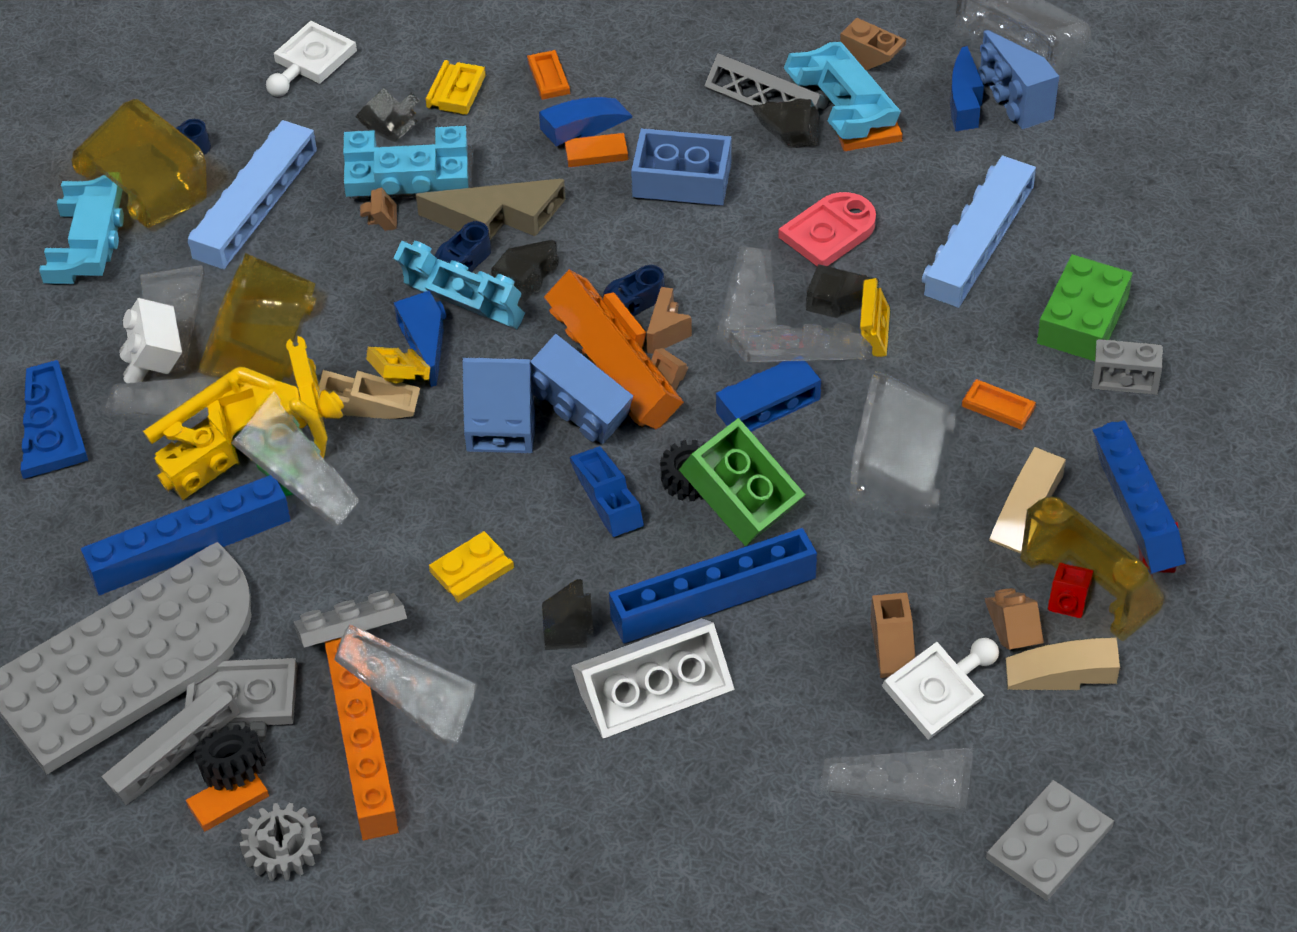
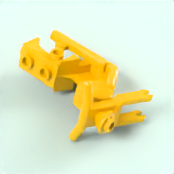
M297 336L298 346L294 347L291 339L286 343L298 388L251 369L237 367L143 430L145 437L151 444L163 436L168 440H178L175 444L171 442L155 453L156 457L154 458L161 471L157 478L168 492L173 489L184 500L236 463L239 464L233 436L244 428L263 430L269 440L275 441L304 428L308 424L314 437L311 457L314 461H322L325 456L328 439L323 417L325 419L342 418L341 410L344 408V404L334 391L328 393L326 390H322L320 392L316 365L312 359L308 358L307 345L304 338ZM204 408H208L209 415L206 419L191 429L182 426V423Z

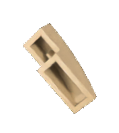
M323 370L319 383L320 392L322 390H326L328 393L334 391L344 404V408L341 410L343 415L381 419L413 417L420 391L419 387L404 383L388 382L382 377L357 371L355 378Z
M1034 447L1005 502L989 541L1021 554L1046 512L1051 496L1063 478L1066 459Z
M1117 638L1067 641L1027 650L1006 658L1008 689L1080 690V684H1117L1120 669Z

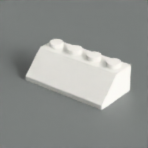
M702 618L572 665L581 697L602 738L612 736L734 690L714 623Z

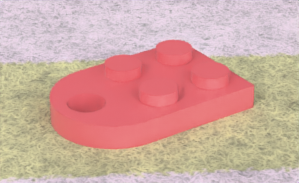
M850 192L833 193L822 198L780 227L778 238L823 270L873 233L876 211L872 203L861 195ZM860 209L862 212L852 213L849 210Z

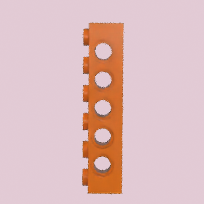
M360 634L326 641V653L362 840L399 833Z

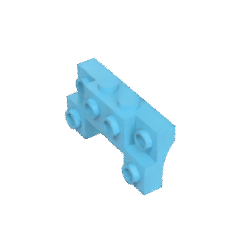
M829 42L809 52L789 53L784 66L785 71L798 86L818 85L835 105L832 107L827 121L842 139L867 137L871 127L895 126L901 111L842 42Z
M466 126L435 127V144L392 147H376L375 130L344 132V188L346 197L371 196L372 190L381 187L388 195L469 188Z
M104 174L99 178L89 181H62L61 187L64 197L57 200V206L60 216L73 217L68 236L70 248H45L44 253L47 264L41 265L39 269L43 283L74 284L76 275L103 276L106 262L111 261L113 249L118 248L119 236L117 231L118 227H122L124 222L123 209L119 208L124 188L121 174Z
M414 240L411 245L401 241L393 259L402 267L404 283L422 292L430 290L432 296L518 329L525 312L517 306L522 293L514 286V280L501 274H497L496 278L482 271H479L478 274L468 271L467 266L457 261L451 260L449 264L437 259L430 253L432 248Z

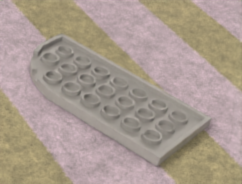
M216 542L0 668V716L46 775L185 692L187 686L195 682V685L216 672L218 665L231 658L234 654L233 648L242 635L246 636L252 616L251 593L241 567Z

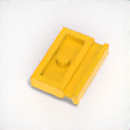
M444 60L426 97V107L431 108L433 105L438 106L439 110L467 115L486 76L485 67L460 62L453 65L449 64L448 60Z
M873 278L864 280L860 329L864 346H869L873 356L884 357L887 356L890 307L881 288H877V279Z
M367 348V361L385 381L402 383L404 379H415V375H420L424 380H429L430 366L413 349H408L407 353H403L399 348Z
M485 531L429 564V572L454 596L458 603L514 568L512 559H508L505 556L504 551Z

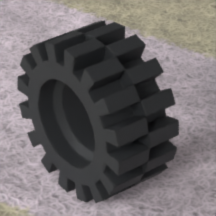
M686 440L680 441L681 447H678L676 443L670 445V451L666 449L660 460L661 481L664 490L668 489V494L672 497L677 493L678 500L682 501L685 496H689V502L695 501V496L699 495L700 500L704 499L684 475L678 472L689 456L701 447L698 446V440H692V445H687Z
M234 725L233 730H230L228 726L223 727V732L218 734L215 730L211 733L212 738L205 737L201 740L203 745H197V753H194V757L204 783L206 782L208 787L214 786L215 790H221L225 786L226 790H231L234 784H238V787L244 786V780L248 779L251 782L255 779L254 773L261 774L263 771L262 766L266 765V757L257 733L254 729L251 731L248 726L241 729L240 725Z

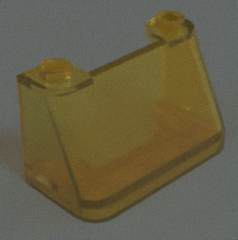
M132 99L123 103L73 152L71 162L74 170L88 178L96 173L97 168L128 194L129 203L127 204V209L130 216L138 220L146 228L161 223L207 199L206 160L201 149L138 99Z
M245 253L224 295L197 372L208 377L221 378L237 367H245L280 382L284 377L289 379L293 373V367L286 343L289 339L294 342L303 315L311 314L317 298L312 296L316 284Z
M1045 497L1027 509L1020 559L1032 569L1041 563L1052 564L1057 569L1059 563L1065 564L1070 561L1075 566L1094 570L1092 579L1117 598L1109 606V612L1115 618L1111 624L1110 632L1121 641L1126 640L1160 612L1163 606L1164 594L1145 564L1065 501L1056 497Z

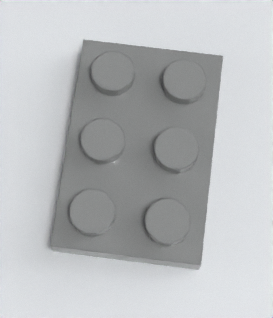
M380 591L370 594L367 601L355 604L354 600L344 601L334 605L335 610L321 613L320 610L305 612L300 615V620L293 622L297 636L305 648L407 619L404 605L395 593L389 594L388 591Z
M296 658L223 661L217 666L218 670L196 685L193 682L187 686L185 708L216 683L224 693L227 691L234 698L240 711L230 722L245 721L246 725H250V721H264L266 725L293 724L297 679Z
M1053 780L989 849L986 859L1048 901L1112 829L1114 820Z

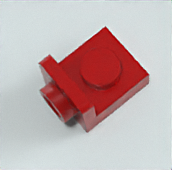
M1059 563L1052 583L1048 610L1081 618L1094 570Z

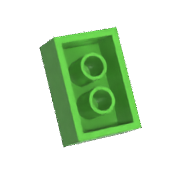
M1072 254L1040 318L1037 344L1095 361L1096 341L1098 339H1110L1129 298L1133 272Z
M739 418L693 452L679 469L745 547L792 510L806 495Z

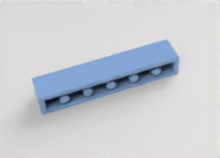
M282 120L276 129L269 133L264 144L254 152L252 159L244 169L238 172L236 179L222 192L220 199L206 212L200 224L190 232L188 245L192 259L221 269L226 268L317 151L314 130Z
M1003 155L995 166H990L986 174L985 183L983 186L978 185L975 190L973 202L971 205H965L959 224H954L951 227L947 243L939 246L933 265H927L922 276V283H925V296L958 308L960 307L1032 191L1036 172L1035 166Z

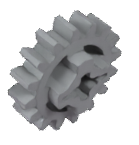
M274 803L272 812L268 813L264 808L259 809L261 816L259 819L249 817L247 820L250 829L241 830L243 841L240 842V848L247 867L253 866L257 876L267 871L269 880L273 881L277 874H282L286 881L289 880L291 871H295L301 876L304 874L302 865L313 866L315 864L313 854H321L320 841H322V835L315 816L308 817L305 807L295 812L293 803H289L285 810H280L278 803ZM280 834L283 835L284 839L282 840V847H279L278 843L280 841Z

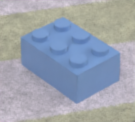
M641 128L631 170L632 197L723 206L731 168V136Z
M557 334L530 361L533 395L539 400L545 399L552 404L554 411L566 421L572 420L580 427L579 431L592 442L596 440L603 444L627 418L633 395Z

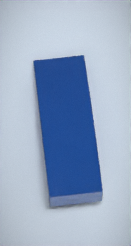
M968 46L961 48L952 74L950 111L955 132L979 128L980 106H982L984 85Z
M606 97L571 100L539 111L540 130L555 146L575 137L595 136L632 118V115L617 99Z
M601 446L570 457V462L581 485L612 537L644 526L640 503L628 490L625 476Z

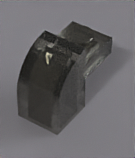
M383 88L355 117L369 131L375 130V134L395 142L418 122L414 118L417 113L413 108L420 100L411 92L399 103Z

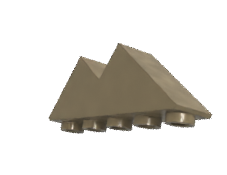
M561 178L416 194L418 215L456 231H460L469 222H482L488 227L490 240L503 224L536 236L566 200L564 179Z

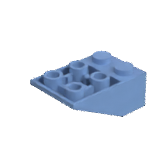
M989 30L984 31L983 44L980 46L981 66L978 68V73L983 84L987 83L992 89L994 99L998 103L1002 102L1005 106L1009 119L1016 121L1021 129L1054 119L1059 75L1044 57Z
M463 358L466 451L532 453L536 421L530 360Z

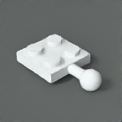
M310 21L274 52L275 62L288 69L282 74L275 73L269 76L266 81L267 91L275 97L284 96L289 90V83L299 74L320 84L357 51L356 42Z
M980 638L972 644L970 654L956 664L940 644L936 642L884 680L882 687L929 740L982 700L984 694L966 674L978 665L989 666L993 664L999 656L998 646L989 638Z

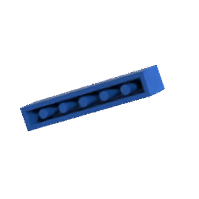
M1126 421L1110 422L1103 427L1092 429L1101 466L1151 574L1186 564L1179 529Z
M274 474L82 547L81 552L87 571L98 595L105 594L174 567L216 542L225 547L291 521L286 496Z
M800 528L609 592L610 618L624 644L815 579L817 552L804 529Z

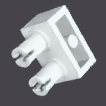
M138 298L133 307L128 309L124 315L123 326L126 328L128 338L119 350L121 359L130 363L123 373V376H125L124 381L133 387H137L142 383L149 370L169 374L182 354L174 306Z

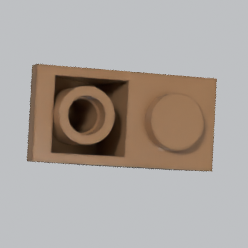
M856 18L840 35V42L844 44L865 70L890 61L906 45V39L859 18Z
M1014 588L997 590L994 592L995 597L985 598V603L1002 646L1011 650L1044 643L1037 601L1025 596V593L1016 592Z
M907 593L872 596L870 622L880 678L890 677L915 658L913 621Z

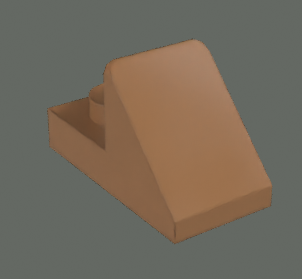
M660 288L647 330V353L654 354L656 349H665L692 336V318L689 315L678 314L679 305L678 302H674L673 288Z

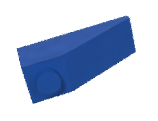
M429 290L394 302L397 324L408 345L430 366L429 380L427 381L433 387L437 385L444 333L442 320L446 319V313L441 301L436 302Z

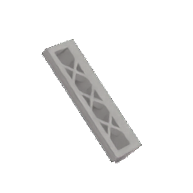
M719 53L704 85L709 89L805 128L811 126L818 108L824 110L830 100L821 94ZM721 68L729 71L733 80L732 83L723 87L715 84ZM749 80L754 81L758 93L745 97L740 85ZM762 85H764V86H766V87H769V88L763 90ZM736 88L737 93L731 91L730 89ZM774 91L781 92L784 103L774 108L770 107L766 95ZM761 98L762 103L755 100ZM800 101L810 104L804 120L795 117L791 105ZM787 108L788 114L781 110Z
M215 683L101 777L125 805H128L195 751L197 745H202L201 740L203 738L212 737V732L215 730L218 732L240 713L234 698L227 691L224 693Z

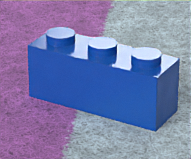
M798 355L717 392L716 413L726 426L739 418L752 432L820 400L821 379L803 357Z

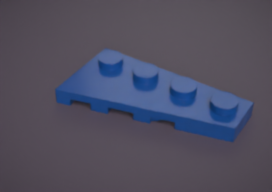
M55 360L26 368L24 399L26 409L23 417V462H21L23 479L88 461L59 361Z

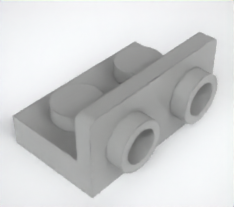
M1098 339L1096 341L1092 389L1158 395L1162 372L1163 347L1148 343Z

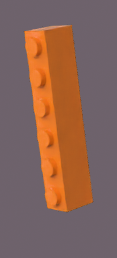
M569 269L544 296L552 307L549 310L550 313L567 326L565 329L566 334L575 342L580 343L583 347L581 349L582 355L586 353L589 361L596 364L599 369L633 395L630 406L631 411L629 412L631 419L641 427L647 425L654 429L660 428L684 403L683 400L605 304L603 298L588 279Z

